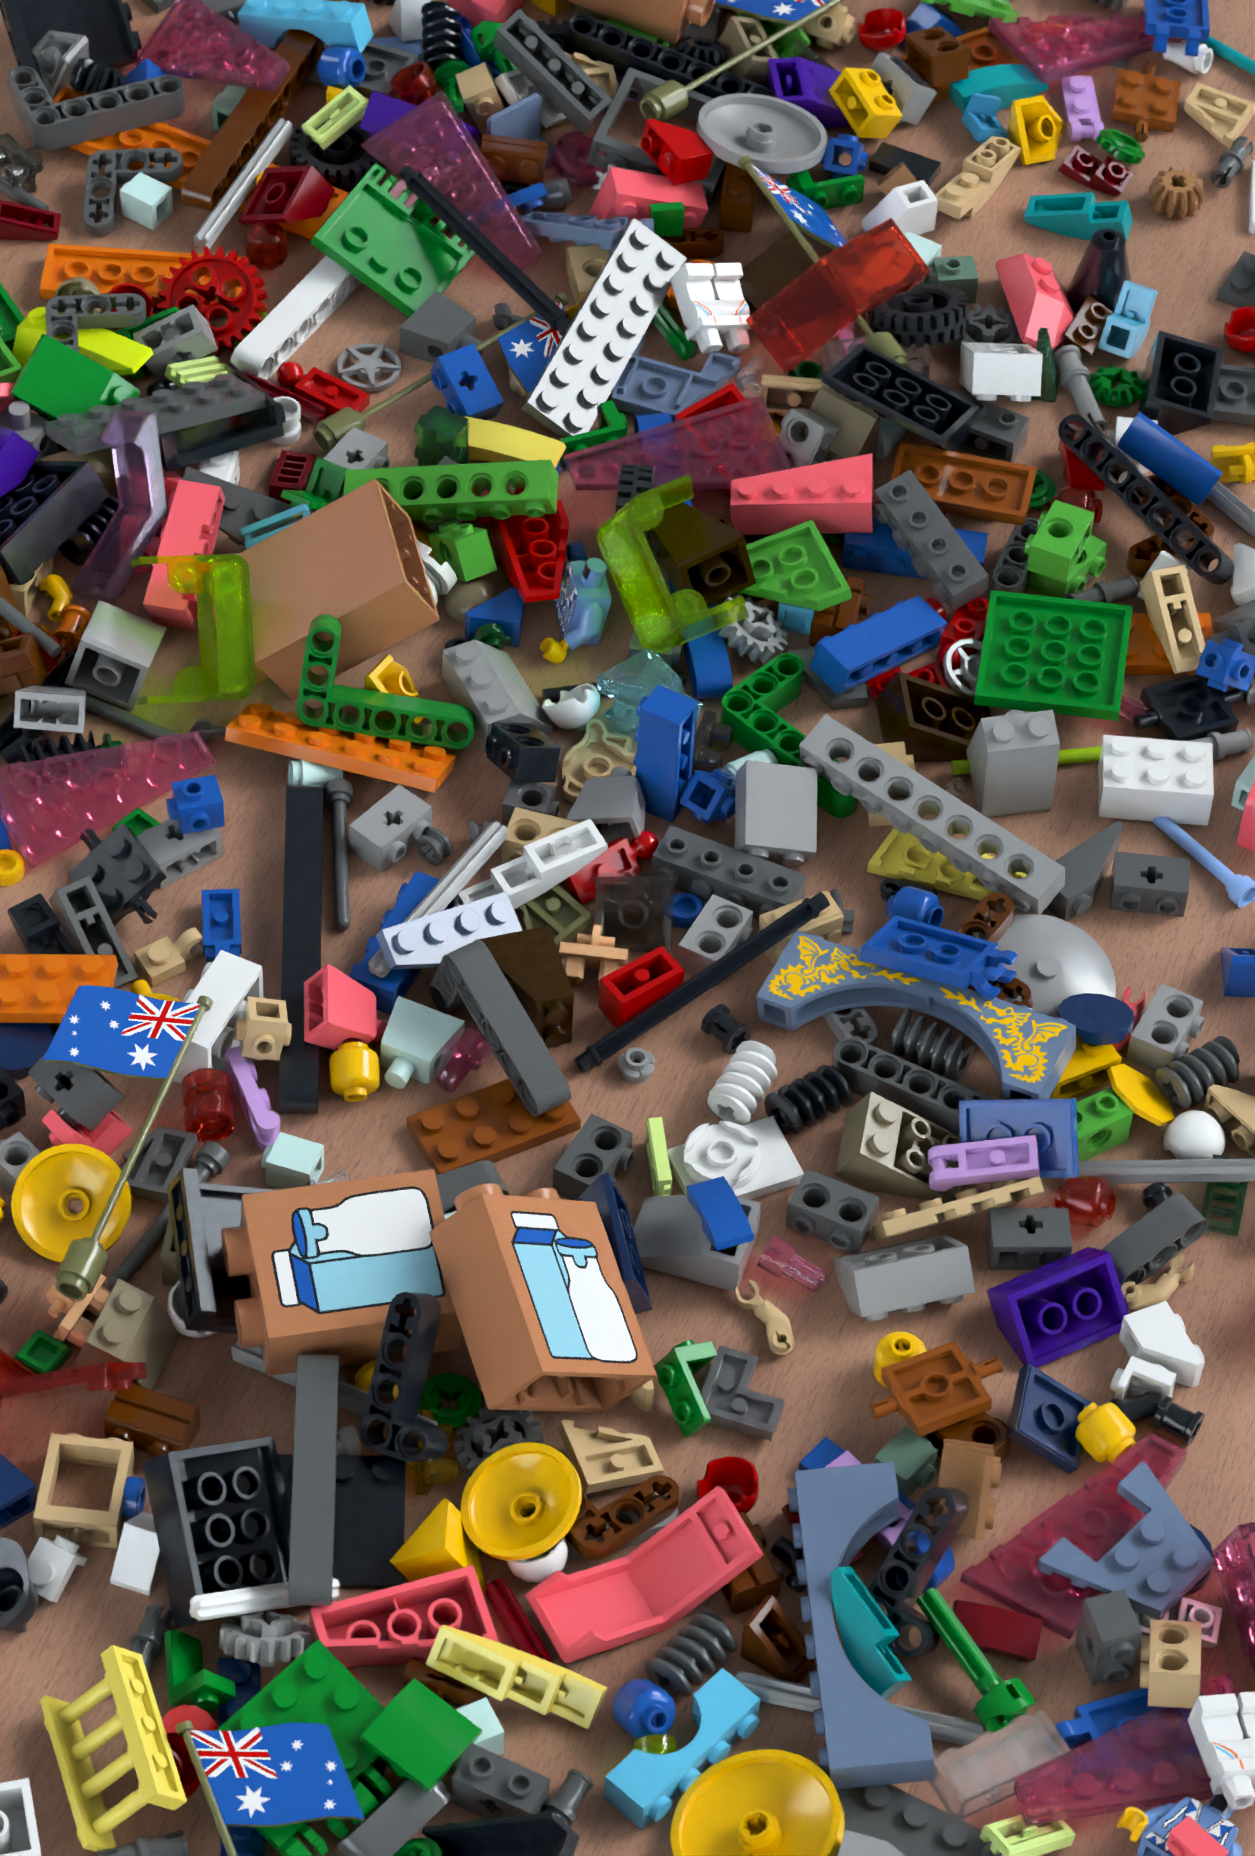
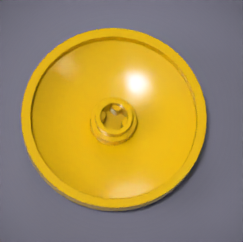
M773 1749L753 1750L733 1755L716 1763L703 1772L685 1791L672 1819L671 1846L674 1856H837L844 1836L845 1819L842 1803L836 1788L828 1775L818 1765L801 1755L788 1751Z

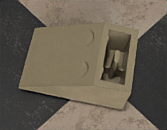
M869 1092L846 1112L835 1174L868 1191L928 1201L941 1198L943 1203L955 1201V1194L960 1192L961 1185L953 1186L947 1191H934L930 1188L929 1174L933 1170L932 1166L928 1164V1150L934 1146L960 1143V1136L873 1092ZM952 1162L948 1165V1168L959 1167L958 1162Z

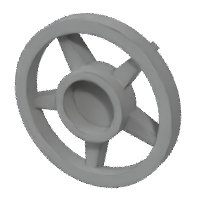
M363 343L347 347V350L338 359L337 372L340 380L364 392H378L391 387L397 382L401 374V362L398 355L386 347L385 344ZM361 352H373L371 355L361 354ZM382 354L389 357L395 365L382 362L380 359ZM352 357L356 364L343 370L345 361ZM383 372L393 373L387 380L375 383V380L380 378ZM357 375L360 379L369 381L370 384L356 382L348 376Z
M963 639L955 642L945 653L943 660L944 676L956 691L975 698L981 656H968L962 650V647H971L982 652L983 642L974 639ZM957 649L961 665L960 669L953 670L951 658L953 652ZM957 678H963L968 682L970 689L965 687Z

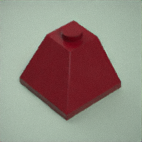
M312 165L266 167L238 221L242 225L271 224L322 217L329 206V201L335 189Z

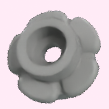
M633 1047L627 1049L625 1054H621L618 1058L617 1065L621 1069L623 1078L631 1083L645 1082L654 1072L655 1058L649 1051Z

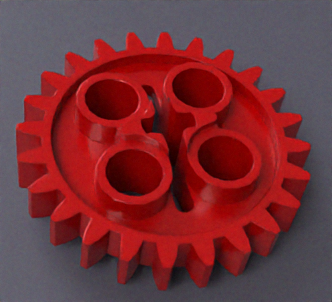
M205 247L201 257L192 250L191 261L188 262L183 257H180L179 261L182 265L180 269L172 266L169 267L173 275L172 279L162 278L163 284L168 289L158 291L157 294L164 302L157 304V308L162 312L172 307H178L179 310H182L189 305H197V310L210 325L218 350L215 351L217 356L221 354V348L225 345L230 352H233V342L237 340L241 343L244 340L243 335L252 332V324H259L262 321V318L257 313L267 311L265 303L261 301L268 298L265 290L260 289L265 283L262 277H256L259 272L255 265L248 267L249 261L245 256L238 260L235 250H232L227 257H225L222 247H218L215 255H212L209 248ZM202 276H212L206 285H197L198 280ZM232 288H242V291L238 296H227L228 292ZM190 289L195 291L198 295L185 292L186 290ZM216 297L218 298L220 303L214 301ZM205 299L211 301L209 305L206 303ZM228 307L231 309H239V312H231L229 311ZM220 317L228 318L224 326L213 327L216 319Z

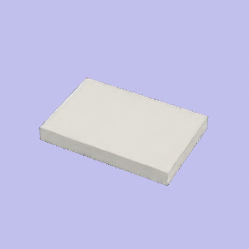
M771 1116L742 1125L755 1135L761 1151V1163L755 1178L744 1187L733 1190L735 1195L751 1200L799 1184L804 1176V1172L774 1117ZM683 1144L668 1149L667 1152L670 1168L684 1195H687L686 1186L696 1184V1182L689 1177L683 1166Z

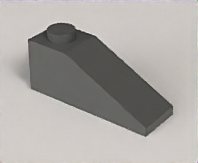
M1119 820L1056 860L1057 863L1065 867V885L1047 908L1058 918L1068 921L1076 915H1083L1092 906L1093 900L1114 859L1115 851L1119 849L1123 823Z
M90 875L56 889L48 901L60 920V926L64 935L77 955H116L118 968L113 988H118L136 980L138 976Z

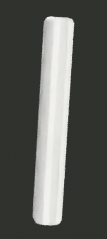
M333 1579L332 1601L339 1597L340 1584L338 1579ZM289 1582L197 1595L190 1600L191 1608L189 1612L191 1617L196 1618L198 1621L300 1605H289Z

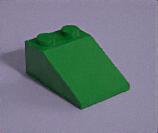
M42 334L9 394L19 401L28 403L30 409L43 418L53 421L57 420V417L61 414H81L89 412V409L93 406L121 404V400L125 398L138 397L141 391L115 372L50 336Z

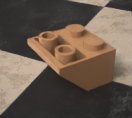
M944 1438L937 1487H955L966 1495L969 1502V1510L957 1534L983 1540L985 1529L993 1530L996 1505L995 1498L989 1497L990 1487H999L1001 1457L994 1456L993 1445ZM946 1499L940 1500V1504L944 1507L942 1514L948 1513L949 1509L944 1505Z

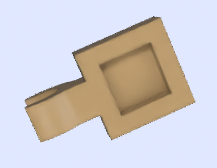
M196 927L183 932L174 943L166 936L134 951L135 961L151 985L155 986L185 972V961L197 958L203 954V947L199 943L203 941V937Z

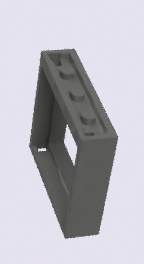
M629 67L592 140L588 164L608 171V164H614L616 168L627 167L628 170L665 176L642 148L610 137L609 134L628 97L641 102L646 93L667 81ZM691 90L687 92L688 105L686 109L676 115L697 123L701 108L714 98ZM600 151L607 153V156L600 155ZM719 157L706 179L694 181L702 183L703 189L707 190L705 198L708 209L725 174L726 161Z

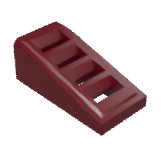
M0 200V239L57 240L61 214ZM43 224H49V227H45V226H42V225H43Z
M282 450L268 487L269 497L290 505L291 501L281 497L283 490L306 491L315 465L316 454Z

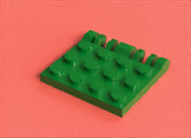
M375 163L314 235L310 243L410 317L435 291L443 294L476 253L466 244L462 248L458 246L461 239L455 233L451 240L441 232H444L448 226L441 219L435 227L429 224L435 217V214L419 198L410 208L405 206L413 194L409 188L403 190L398 199L389 194L388 192L394 188L397 178L392 174L380 187L378 183L387 171Z
M318 1639L216 1730L240 1731L291 1722L328 1725L364 1818L379 1804L373 1794L358 1781L361 1777L384 1799L393 1792L389 1782L373 1768L380 1759L402 1780L408 1778L361 1742V1735L384 1710V1707ZM341 1819L321 1820L328 1830L340 1839L349 1832ZM347 1819L354 1826L361 1822V1820ZM313 1821L278 1827H255L281 1856H313L295 1838L296 1836L318 1856H323L329 1851L325 1841L308 1826Z

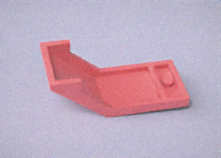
M717 1486L629 1555L569 1575L557 1570L525 1596L562 1661L570 1663L666 1631L764 1554L725 1490Z

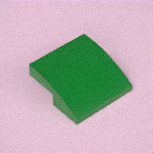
M414 1678L361 1735V1742L429 1794L453 1764L456 1766L469 1750L472 1743L482 1734V1730Z

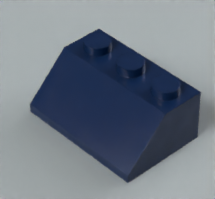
M602 1174L575 1200L596 1203L636 1315L653 1309L628 1205L610 1174Z

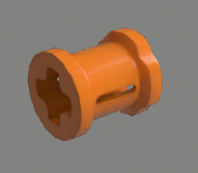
M67 605L62 608L60 612V626L52 634V639L62 647V651H73L79 645L92 617L87 609L78 605Z

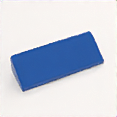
M1140 412L1135 416L1117 444L1119 449L1198 506L1210 495L1223 474L1215 466Z

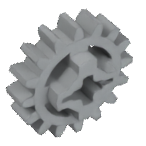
M736 595L733 599L728 597L714 615L717 618L714 625L722 629L719 632V636L729 640L727 646L738 651L741 657L745 653L748 654L752 662L759 658L763 664H766L769 660L780 655L788 645V642L785 640L788 637V633L781 630L784 625L783 622L776 621L773 618L775 616L774 611H770L766 607L764 608L762 602L758 605L754 604L749 596L745 601L740 595Z
M272 1610L256 1612L251 1615L242 1614L241 1619L230 1617L229 1622L221 1623L219 1649H224V1654L226 1655L235 1654V1659L258 1663L260 1667H273L277 1662H290V1657H299L312 1645V1627H307L308 1622L306 1621L296 1622V1617L281 1615L272 1612Z

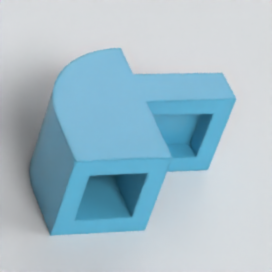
M1128 280L1124 281L1114 314L1107 316L1098 348L1128 359L1134 357L1148 332L1151 323L1149 318L1158 291Z

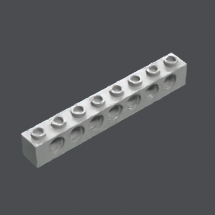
M825 714L799 744L803 767L817 769V776L821 775L830 781L831 785L839 793L846 796L850 794L855 797L868 812L874 815L881 814L890 820L891 825L903 834L910 833L918 838L928 851L941 853L959 871L963 873L968 871L975 875L988 890L1006 894L1011 898L1013 905L1019 910L1041 914L1064 887L1065 867L829 715ZM838 757L847 758L846 761L840 763L833 761ZM867 776L877 777L876 780L870 782L862 780ZM903 795L907 797L906 799L901 801H896L892 799L894 796ZM927 814H933L937 816L932 820H924L921 818ZM958 833L966 835L965 838L959 840L953 839L951 836ZM985 853H994L997 855L992 859H985L981 857ZM1017 872L1027 874L1026 877L1021 879L1013 878L1011 875Z

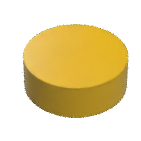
M2 849L0 850V886L14 885L25 874L24 860L18 852Z

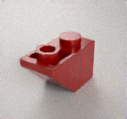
M655 119L646 120L640 147L674 186L707 178L714 152L697 132Z

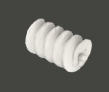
M750 1040L742 1042L737 1047L736 1053L730 1058L729 1064L724 1068L722 1075L716 1081V1085L709 1092L707 1103L713 1113L724 1121H730L739 1125H746L750 1121L751 1115L757 1110V1104L763 1100L764 1093L769 1090L771 1082L777 1077V1069L775 1067L777 1057L774 1051L762 1043Z

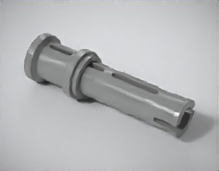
M1066 345L1059 348L1052 355V363L1055 368L1060 370V381L1063 388L1071 392L1081 417L1097 427L1096 424H1099L1101 430L1105 432L1108 424L1089 385L1091 375L1088 368L1082 365L1080 349L1075 345Z

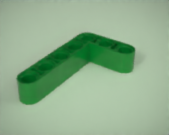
M328 614L319 615L311 621L306 639L296 706L297 716L304 724L453 749L465 748L472 742L476 723L475 715L466 706L334 685L342 634L341 624L335 617ZM325 631L332 635L333 639L322 641L315 634ZM320 665L327 669L328 672L318 675L312 672L310 668ZM309 699H316L320 701L323 706L319 708L309 707L305 701ZM352 705L359 712L348 714L342 710V707ZM389 711L395 717L391 720H385L379 717L378 713ZM426 717L431 723L421 726L414 722V719ZM460 722L467 727V729L464 731H455L450 727V725L453 723Z
M792 653L780 654L723 695L721 703L720 728L723 733L749 753L769 749L776 756L779 764L803 767L799 744L806 736L776 714L800 696L804 674L803 660ZM821 775L817 776V805L828 814L837 818H846L853 815L856 811L858 799L850 794L846 796L839 793L831 785L830 781Z

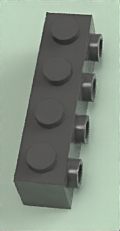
M518 9L497 29L492 44L583 134L605 116L612 102L607 92L597 85L579 64L573 62L562 51L561 47L554 40L550 39L539 28L537 23L521 9Z
M942 386L980 407L965 442L958 449L980 457L1013 463L1026 443L1030 418Z
M911 470L906 471L875 490L874 505L872 506L875 516L882 524H888L893 531L892 537L896 545L901 550L906 549L912 557L911 561L914 569L921 577H927L932 584L931 589L935 598L941 604L945 602L953 612L988 591L989 575Z
M671 825L652 855L651 880L665 887H672L685 893L694 894L701 900L709 901L714 894L753 911V918L759 919L761 914L805 898L806 874Z

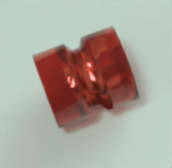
M420 61L408 65L392 78L391 85L400 100L439 114L444 111V92L439 84L434 85L436 78L426 62Z
M213 1068L199 1069L186 1075L181 1082L183 1106L186 1108L184 1111L185 1131L195 1133L197 1140L201 1142H216L230 1136L235 1130L234 1105L232 1104V1083L229 1075Z

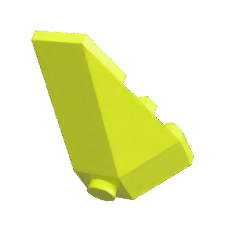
M36 307L31 310L28 316L17 326L12 354L23 368L41 335L46 334L45 307ZM105 328L78 329L79 353L118 375L135 374L154 354L152 348ZM65 333L54 336L58 340H65L71 337Z

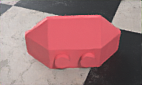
M1024 253L998 260L995 267L1021 341L1048 353L1057 346L1064 344L1067 339L1063 336L1074 320L1075 315L1067 293L1051 264L1043 258L1036 257L1035 259Z

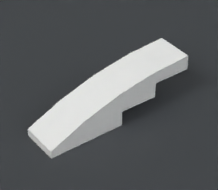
M585 820L524 846V856L490 869L491 879L460 891L457 894L458 903L463 905L506 891L513 909H516L578 872L608 849V845L592 820Z

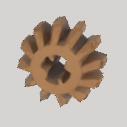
M1170 167L1168 172L1159 170L1149 187L1150 207L1157 210V215H1168L1169 220L1172 217H1178L1183 221L1185 216L1194 217L1204 200L1203 180L1196 178V172H1185L1184 167L1181 170H1175L1173 167Z

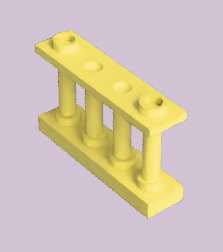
M114 1645L100 1654L105 1668V1678L72 1703L46 1695L40 1699L44 1714V1725L51 1738L77 1827L76 1834L82 1848L95 1852L117 1847L112 1829L147 1803L175 1811L187 1802L142 1655ZM112 1694L117 1708L116 1714L84 1737L79 1718ZM124 1731L128 1744L127 1751L95 1774L90 1755ZM135 1767L139 1781L138 1789L106 1812L101 1792Z

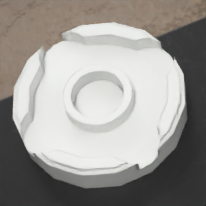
M719 1121V1124L710 1126L709 1123L702 1124L689 1134L684 1144L683 1166L689 1177L696 1183L724 1176L732 1190L744 1187L752 1181L760 1168L761 1151L755 1135L744 1126L730 1121Z

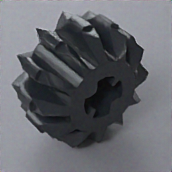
M688 36L678 40L677 47H675V51L715 67H719L727 62V48L718 41H712L709 38Z
M81 58L78 59L76 66L73 67L70 86L76 91L89 95L124 86L126 78L123 73L90 59Z

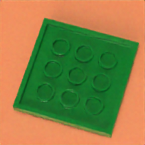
M991 590L974 705L1034 712L1053 710L1054 714L1119 721L1133 606Z

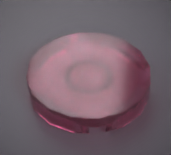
M584 132L565 133L558 138L551 154L552 165L560 176L567 178L568 182L580 187L593 188L594 185L599 184L600 180L596 172H608L587 163L592 140L595 135H592L590 138L583 136ZM600 151V155L607 156V153Z

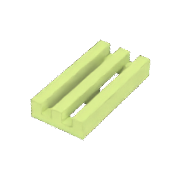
M349 85L301 126L303 132L307 136L310 135L311 139L315 143L318 142L319 146L325 150L363 118L369 101Z
M210 356L168 364L164 375L178 387L184 388L183 385L188 382L198 381L204 383L215 380V376L227 374V368L225 363L218 364L219 358Z
M662 1117L648 1118L646 1122L645 1145L653 1195L669 1196L671 1194L672 1176Z
M1047 1806L984 1825L980 1838L984 1843L992 1842L990 1850L994 1854L1002 1853V1856H1039L1071 1846L1076 1834L1051 1806ZM1047 1823H1052V1824H1049V1825H1046V1826L1037 1828L1038 1826H1041V1825H1044V1824H1047ZM1022 1831V1833L1004 1838L1005 1836L1012 1835Z

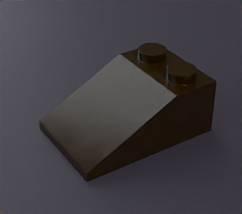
M898 672L875 698L883 743L904 741L906 755L913 754L914 762L968 759L966 750L981 718L991 717L989 706L974 705V697Z

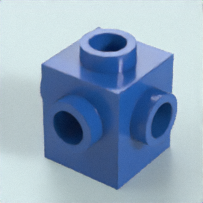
M839 134L838 139L829 137V142L826 145L820 164H824L823 170L825 172L831 173L830 179L859 175L860 171L865 172L869 153L864 152L865 146L857 142L858 137L847 134ZM846 153L850 154L852 158L850 164L842 165L840 157Z
M1223 638L1222 644L1207 640L1206 646L1200 655L1199 665L1195 674L1209 678L1208 686L1225 692L1228 691L1229 686L1248 691L1255 671V656L1242 652L1244 644Z
M714 769L713 772L696 770L693 777L687 783L679 803L692 810L691 815L703 823L710 824L711 821L726 822L727 819L735 814L736 786L732 784L734 778L718 769Z
M216 775L171 782L172 798L166 799L167 811L170 821L177 820L180 834L202 832L225 826L224 801Z

